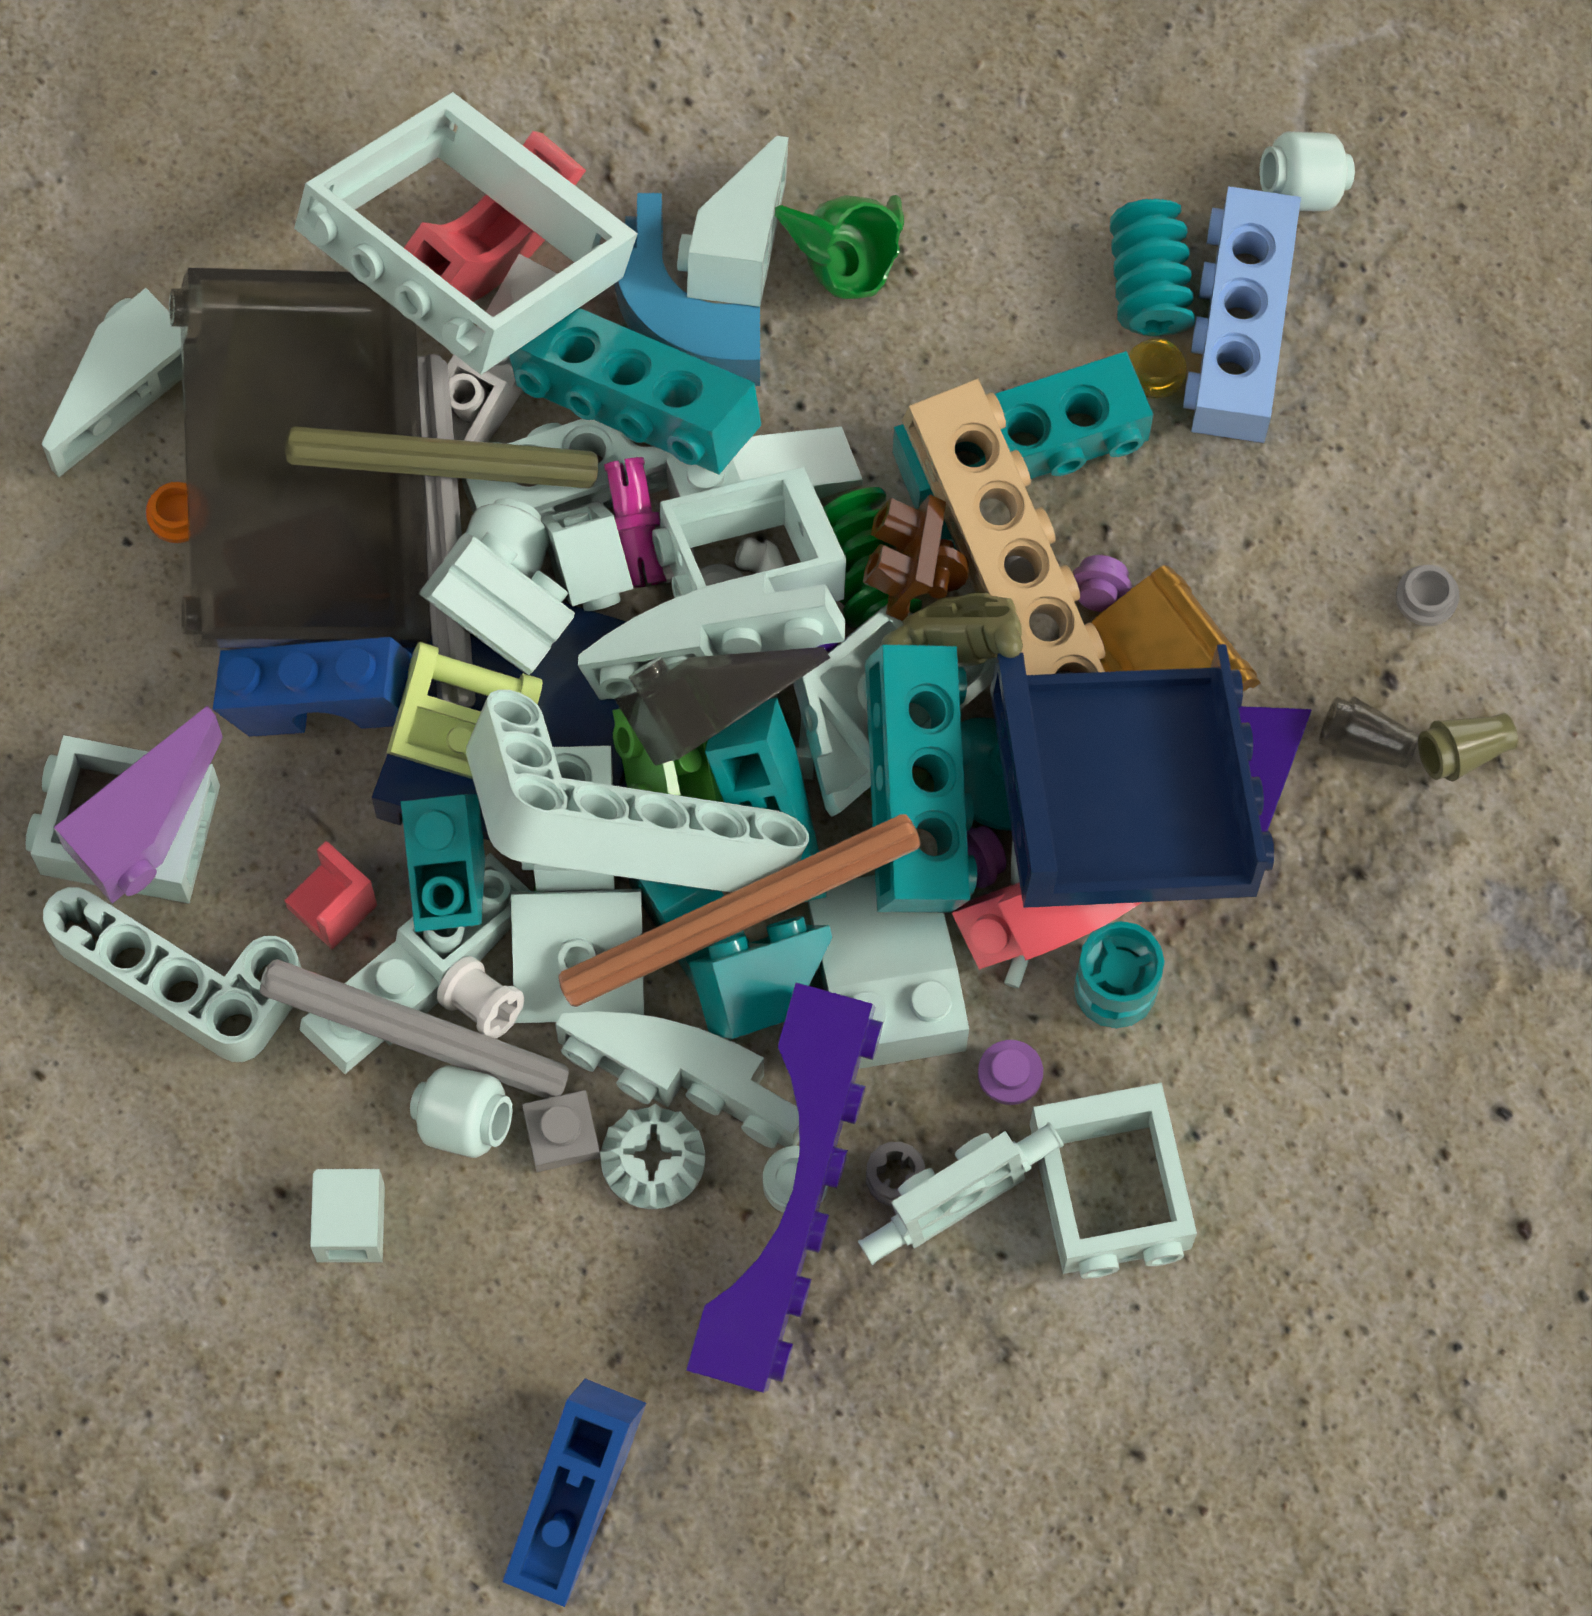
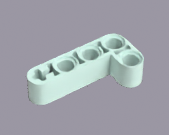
M67 887L57 891L48 899L43 909L45 927L56 950L64 958L223 1059L231 1062H245L255 1058L264 1049L293 1008L290 1005L263 996L260 993L261 982L256 979L259 971L265 965L277 959L302 968L294 947L283 938L263 936L253 940L244 949L224 977L85 889ZM87 919L92 932L98 937L97 943L95 944L90 933L79 926L73 925L67 931L65 925L70 920L80 924ZM139 948L145 951L143 959L134 967L119 968L114 966L117 955L125 949ZM191 981L198 984L196 993L189 1000L173 1002L166 999L169 989L176 983ZM243 1014L252 1019L249 1028L240 1035L226 1036L219 1032L222 1022L230 1016Z

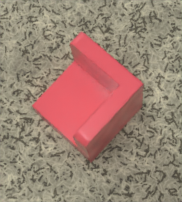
M325 841L317 849L321 865L284 901L287 909L333 950L377 907V902L371 881L329 842Z

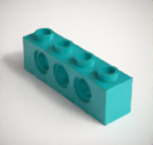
M581 308L576 309L510 355L516 386L534 398H545L570 409L584 420H595L622 432L632 441L638 443L645 442L673 454L679 461L687 465H698L720 475L761 426L755 382Z
M1127 351L995 394L1006 420V427L1001 429V432L1010 452L1018 450L1027 465L1030 479L1051 473L1053 476L1068 475L1080 469L1088 460L1109 454L1111 457H1122L1138 450L1145 441L1149 440L1154 414ZM1078 413L1087 414L1096 423L1091 426L1082 427L1073 424L1068 417ZM904 424L894 427L892 453L913 506L918 509L929 494L933 496L934 494ZM1026 432L1034 435L1039 441L1030 446H1023L1012 441L1010 436ZM961 442L955 445V454L961 451H969L981 459L975 464L966 466L980 467L986 463L985 454L977 444Z
M881 645L865 660L873 827L900 814H906L916 829H923L932 834L937 842L938 850L936 856H931L918 848L875 869L877 912H953L970 900V894L974 893L977 884L976 860L973 855H968L967 831L970 830L973 823L974 803L971 793L964 791L963 768L968 765L970 758V736L966 729H961L960 705L964 703L967 693L966 671L964 667L958 666L957 646ZM909 703L918 704L928 712L931 719L930 729L921 728L913 722L909 715ZM913 766L922 767L931 774L934 780L933 792H926L915 784L912 777Z

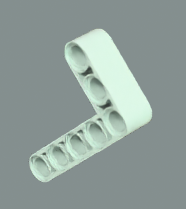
M497 690L490 693L466 746V755L489 839L501 854L512 860L734 892L799 862L809 842V833L804 825L794 817L776 810L561 778L544 717L539 706L529 697L512 690Z

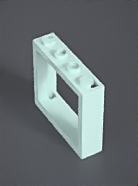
M454 92L306 182L294 227L312 244L329 255L353 274L355 278L371 288L399 310L406 318L413 321L480 375L622 279L638 234ZM455 124L458 126L456 132L453 131ZM440 158L574 263L495 317H492L355 209L431 161ZM601 237H603L605 240H607V241L604 242L603 244H600V243H599Z

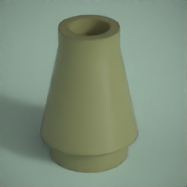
M1506 713L1491 717L1436 720L1431 723L1428 730L1422 731L1418 737L1420 759L1429 776L1435 780L1446 778L1452 782L1498 755L1515 749L1518 744L1516 727L1510 716Z

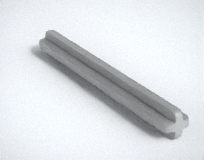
M278 959L268 964L263 973L260 993L270 999L460 1068L488 1074L497 1078L502 1083L546 1099L560 1096L566 1086L569 1069L563 1063Z

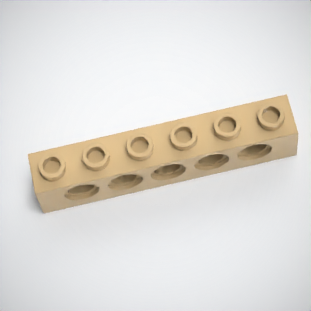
M978 378L910 405L902 422L934 496L946 501L944 520L957 551L964 554L969 561L970 569L968 576L975 593H988L991 596L1011 598L1013 600L1021 623V639L1023 643L1021 652L1024 655L1027 675L1055 674L1060 671H1070L1073 673L1105 672L1099 660L1105 657L1102 640L1091 622L1085 625L1075 604V601L1080 600L1076 579L1067 565L1059 567L1050 546L1051 543L1055 542L1053 526L1042 507L1034 509L1025 486L1031 484L1027 465L1018 450L1010 452L1001 432V429L1006 427V420L995 394L991 392L985 395ZM961 442L977 444L985 454L986 463L980 467H968L962 464L955 454V445ZM986 499H997L1003 502L1009 510L1010 522L1004 525H993L987 522L981 515L980 502ZM1011 556H1020L1027 559L1034 568V580L1029 583H1018L1012 580L1005 571V559ZM1037 613L1051 616L1058 624L1059 638L1054 641L1038 639L1030 629V616Z

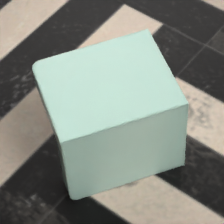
M317 1169L314 1171L310 1247L316 1262H383L385 1185L380 1169Z

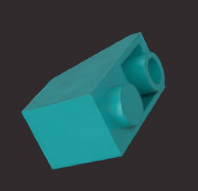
M464 794L401 801L415 932L481 925L485 850L478 795Z
M804 916L781 920L766 926L768 937L747 943L745 935L725 938L708 946L709 956L689 962L708 1032L723 1038L734 1039L785 1022L795 983L809 986L833 938L830 926L806 925Z

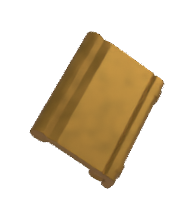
M1164 565L1156 569L1150 576L1143 579L1091 622L1097 629L1104 646L1105 657L1099 660L1105 672L1210 668L1216 646L1226 644L1231 670H1240L1243 692L1250 687L1253 689L1261 683L1257 678L1255 670L1245 659H1242L1194 597L1190 586L1183 577L1178 575L1169 566Z

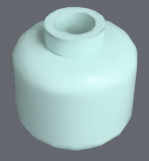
M1288 131L1280 135L1273 145L1267 147L1262 154L1259 172L1260 183L1264 192L1301 197L1299 211H1329L1340 202L1344 191L1351 188L1355 175L1354 161L1350 154L1345 153L1343 144L1334 134Z
M501 498L497 499L493 504L479 507L474 512L466 533L476 537L479 541L486 532L498 538L518 554L511 565L531 579L537 570L540 571L549 547V535L546 527L541 522V515L537 510L521 501Z
M446 1065L437 1069L427 1082L419 1083L411 1098L410 1114L412 1119L417 1122V1132L423 1143L439 1150L470 1158H477L487 1153L492 1146H499L505 1139L512 1121V1102L509 1097L505 1096L503 1086L497 1078L452 1065Z

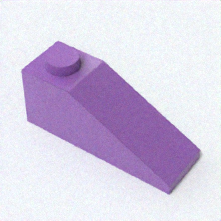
M208 706L203 708L54 827L65 851L111 903H114L124 894L132 896L143 890L154 879L157 873L156 868L166 858L223 738L216 715Z

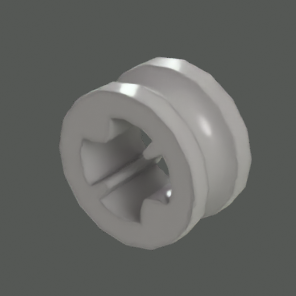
M888 1142L880 1145L871 1153L867 1162L866 1184L870 1194L878 1202L888 1206H893L892 1201L900 1197L901 1194L898 1189L890 1188V1179L882 1183L877 1176L885 1172L886 1161L901 1160V1169H904L907 1165L911 1167L913 1173L905 1176V1181L925 1170L921 1154L913 1146L903 1142Z

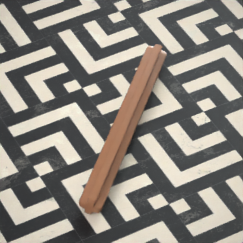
M900 814L562 971L559 974L562 993L571 1006L578 1007L917 850L920 847V838L917 830L906 814Z

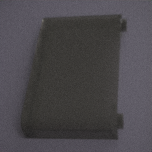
M187 268L182 280L181 289L172 288L169 299L171 327H180L191 589V596H183L181 602V628L183 635H193L196 648H261L383 637L393 638L404 648H415L418 642L428 644L431 641L430 602L420 595L421 589L429 580L423 475L292 465L287 462L285 453L286 437L290 428L294 426L422 437L416 324L406 318L399 310L371 288L355 278L350 272Z

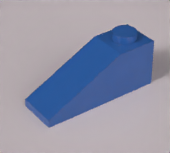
M584 1379L567 1398L504 1575L503 1583L560 1606H566L625 1465L647 1404L646 1402L588 1379Z

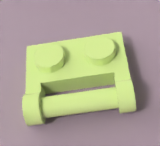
M418 642L410 661L408 679L386 753L473 779L466 755V746L481 711L428 696L431 679L486 696L497 690H512L529 697L537 705L542 689V679L524 673L518 679L438 654V647Z

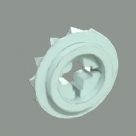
M657 1104L639 1110L629 1109L613 1126L608 1127L600 1151L602 1172L611 1190L623 1201L644 1209L666 1208L685 1199L698 1185L705 1167V1150L699 1130L686 1119L681 1111L674 1112L661 1108ZM651 1133H657V1140L660 1141L661 1151L672 1153L671 1159L660 1161L658 1171H655L654 1181H649V1173L646 1170L644 1160L634 1158L633 1155H625L634 1154L635 1151H644L647 1147V1140H651Z

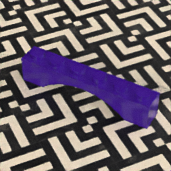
M795 983L778 1043V1049L791 1077L799 1114V1157L793 1191L778 1228L759 1258L731 1287L704 1305L686 1371L762 1393L769 1390L771 1379L783 1382L793 1349V1343L782 1341L789 1315L801 1318L812 1280L801 1276L808 1250L816 1253L820 1252L829 1221V1214L819 1212L820 1204L826 1186L837 1189L848 1150L837 1147L843 1122L856 1123L866 1086L855 1083L862 1057L870 1060L874 1059L884 1022L873 1019L876 1007L872 1003Z

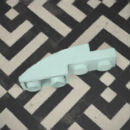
M761 573L697 589L664 602L632 618L604 635L580 653L578 666L600 700L610 698L623 700L631 698L636 694L669 689L688 690L696 685L715 683V680H720L722 660L733 658L751 659L759 654L791 649L810 650L824 644L845 641V619L826 584L775 592L766 574Z
M489 853L485 857L481 925L415 932L412 917L398 929L394 943L344 984L423 1013L429 1012L438 1003L437 991L447 971L464 957L472 956L481 961L512 927L511 893L530 890ZM308 1013L301 1019L300 1031L344 1074L384 1041L389 1046L393 1044L392 1042L312 1013Z
M601 1011L562 1013L555 1024L558 1043L563 1045L561 1052L566 1058L579 1067L591 1072L599 1066L619 1078L616 1082L617 1086L627 1095L641 1103L649 1104L652 1099H655L669 1107L682 1086L688 1090L685 1095L693 1104L713 1115H719L721 1110L744 1122L741 1126L742 1130L749 1137L766 1147L775 1148L777 1143L784 1147L796 1146L799 1142V1114L797 1106L759 1085L764 1077V1057L733 1041L697 1027L664 1018L633 1013Z

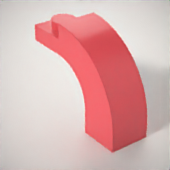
M532 131L523 144L525 148L574 185L578 183L586 172V169L543 133ZM485 195L473 208L450 223L438 225L422 222L404 249L472 302H475L504 281L518 254L530 258L545 239L488 195Z
M1019 882L969 900L954 910L952 915L980 970L1023 955L1025 960H1029L1050 952L1103 927L1142 902L1024 908Z

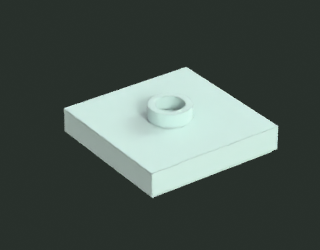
M641 889L517 891L511 893L513 986L522 991L524 995V1005L515 1023L557 1022L562 1013L592 1011L644 1015V976L578 1007L571 1006L566 1000L559 983V974L562 971L642 935Z

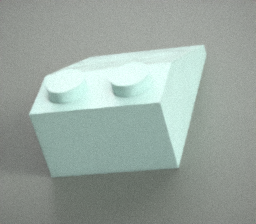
M875 875L852 879L829 890L826 898L808 901L812 925H829L833 937L819 964L823 989L872 1003L876 1007L873 1019L884 1022L874 1059L870 1060L862 1057L859 1069L966 1051L969 1025L958 968L943 912H877Z

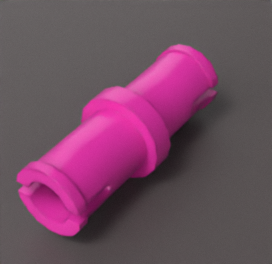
M644 457L624 459L629 480L628 486L623 463L617 460L604 464V469L608 476L615 522L634 589L646 587L642 561H644L648 584L651 583L653 586L667 582L663 567L658 562L652 540V531L655 530V527L660 526L659 512H652L644 470Z

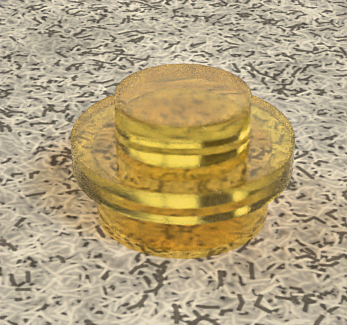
M1152 338L1137 344L1129 352V358L1147 398H1165L1180 389L1185 380L1187 365L1182 352L1173 343L1161 338Z

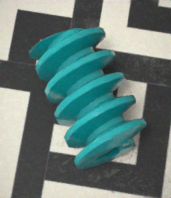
M1142 199L1129 202L1118 208L1110 217L1109 227L1114 237L1112 239L1111 251L1116 259L1113 265V275L1118 281L1115 286V298L1120 303L1117 306V320L1125 329L1146 336L1175 335L1189 330L1196 321L1195 314L1191 310L1185 309L1192 304L1194 298L1193 292L1189 288L1184 287L1191 280V270L1186 265H1182L1189 259L1190 255L1189 248L1184 243H1181L1187 237L1188 229L1184 222L1175 219L1182 212L1181 205L1170 200Z

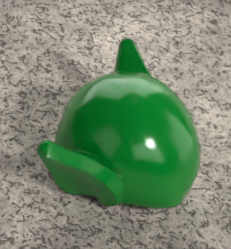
M844 195L819 204L812 215L783 205L775 207L774 216L786 228L800 250L806 254L809 266L818 282L834 297L841 299L868 298L875 296L883 288L894 259L900 253L898 241L904 226V214L899 196H890L887 205L884 206L871 198Z

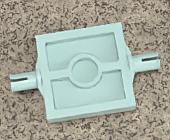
M1048 1122L1044 1127L1018 1143L1012 1142L1006 1131L993 1139L988 1133L973 1138L955 1152V1156L958 1159L955 1163L937 1174L934 1173L932 1168H929L906 1180L898 1188L901 1196L892 1201L896 1215L890 1218L891 1222L864 1239L858 1240L859 1245L872 1265L905 1243L907 1246L911 1244L915 1249L1024 1181V1172L1032 1169L1030 1165L1059 1147L1064 1146L1060 1136L1052 1124Z

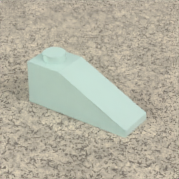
M776 136L698 209L693 234L681 235L677 270L688 272V298L760 307L778 219L774 216L775 207L782 204L786 185L789 137Z
M147 288L132 299L125 298L116 303L108 311L104 321L98 325L42 442L44 452L51 470L58 477L63 475L201 364L194 337Z
M842 427L752 436L720 475L698 465H687L674 456L666 458L667 489L671 499L800 467H805L819 499L863 485V479Z

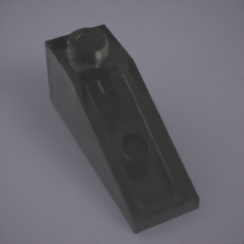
M824 647L689 657L666 665L662 657H659L629 675L628 678L633 687L616 697L615 701L656 766L680 759L830 659V656Z

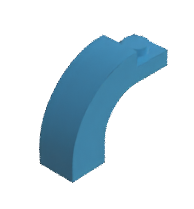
M637 193V216H625V224L638 234L624 276L615 283L617 302L628 328L753 381L755 386H760V307L711 303L700 299L688 298L687 293L679 288L671 279L663 263L662 193Z

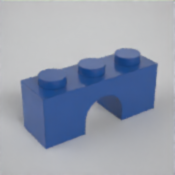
M391 637L220 650L213 710L249 737L305 733L307 713L338 715L352 721L361 729L394 727L408 679V669L412 654Z

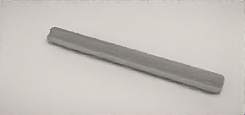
M437 354L416 357L411 363L416 437L454 440L448 364ZM419 475L428 580L462 536L457 478ZM430 603L433 646L439 648L438 654L472 664L470 632ZM436 680L438 699L471 708L474 705L475 692Z

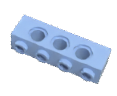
M1228 186L1224 209L1212 207L1206 244L1218 245L1216 262H1204L1199 290V298L1210 300L1208 318L1196 316L1191 353L1202 354L1200 373L1188 371L1183 408L1194 410L1191 430L1193 433L1260 443L1265 442L1272 413L1301 197ZM1243 253L1251 254L1261 262L1245 264L1235 256ZM1243 308L1248 310L1253 317L1238 319L1231 316L1227 310ZM1233 362L1242 366L1246 372L1232 375L1223 371L1219 365Z

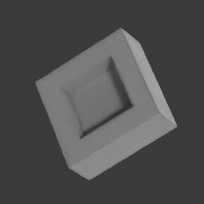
M586 1090L522 1104L536 1172L600 1158Z

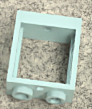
M805 467L660 502V528L652 531V540L661 567L670 565L674 574L672 577L674 598L707 587L690 548L784 525L800 559V563L756 574L765 573L775 592L826 584L835 601L844 599L846 558Z
M63 735L58 756L49 755L44 767L42 790L47 792L42 814L34 813L32 815L26 834V850L31 852L40 875L95 885L65 851L62 844H60V839L54 827L67 817L80 768L120 775L147 754V751ZM213 764L209 765L164 862L156 868V876L137 894L190 903L220 788Z
M1162 1083L1033 1107L1030 1120L1031 1133L1036 1132L1044 1127L1046 1123L1050 1122L1063 1144L1150 1127L1171 1222L1080 1239L1060 1149L1054 1150L1038 1160L1062 1273L1079 1271L1081 1278L1092 1279L1117 1272L1120 1269L1118 1263L1144 1259L1146 1266H1160L1181 1260L1184 1257L1183 1251L1192 1248L1197 1231Z

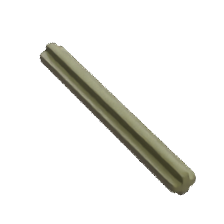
M296 426L290 428L285 444L286 459L292 465L576 488L593 487L598 475L597 454L585 450Z

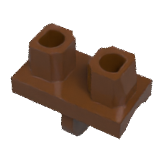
M929 494L918 509L889 498L876 514L873 521L871 535L896 546L897 551L880 544L870 555L865 566L863 583L889 595L886 614L900 621H903L908 616L910 601L914 597L928 593L936 599L944 598L947 592L957 590L965 585L969 575V561L964 554L954 549L952 541L947 539L940 540L946 501Z

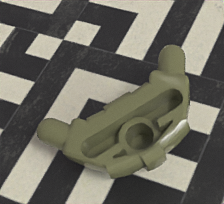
M968 593L963 596L937 599L931 605L906 617L903 621V626L882 638L880 646H957L958 664L961 666H976L984 663L987 659L996 658L998 653L1006 658H1015L1021 653L1023 643L1021 639V623L1011 598L991 596L988 593Z

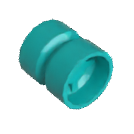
M1124 921L1108 923L1090 934L1082 946L1074 983L1077 1004L1086 1017L1100 1026L1117 1029L1132 1026L1147 1016L1155 1003L1165 963L1161 945L1153 934L1138 924Z

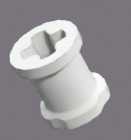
M472 956L464 957L457 961L447 971L437 991V1000L440 1005L450 1011H461L477 1023L476 1028L479 1033L494 1039L505 1034L514 1025L524 1005L522 991L515 986H502L487 975L483 963Z

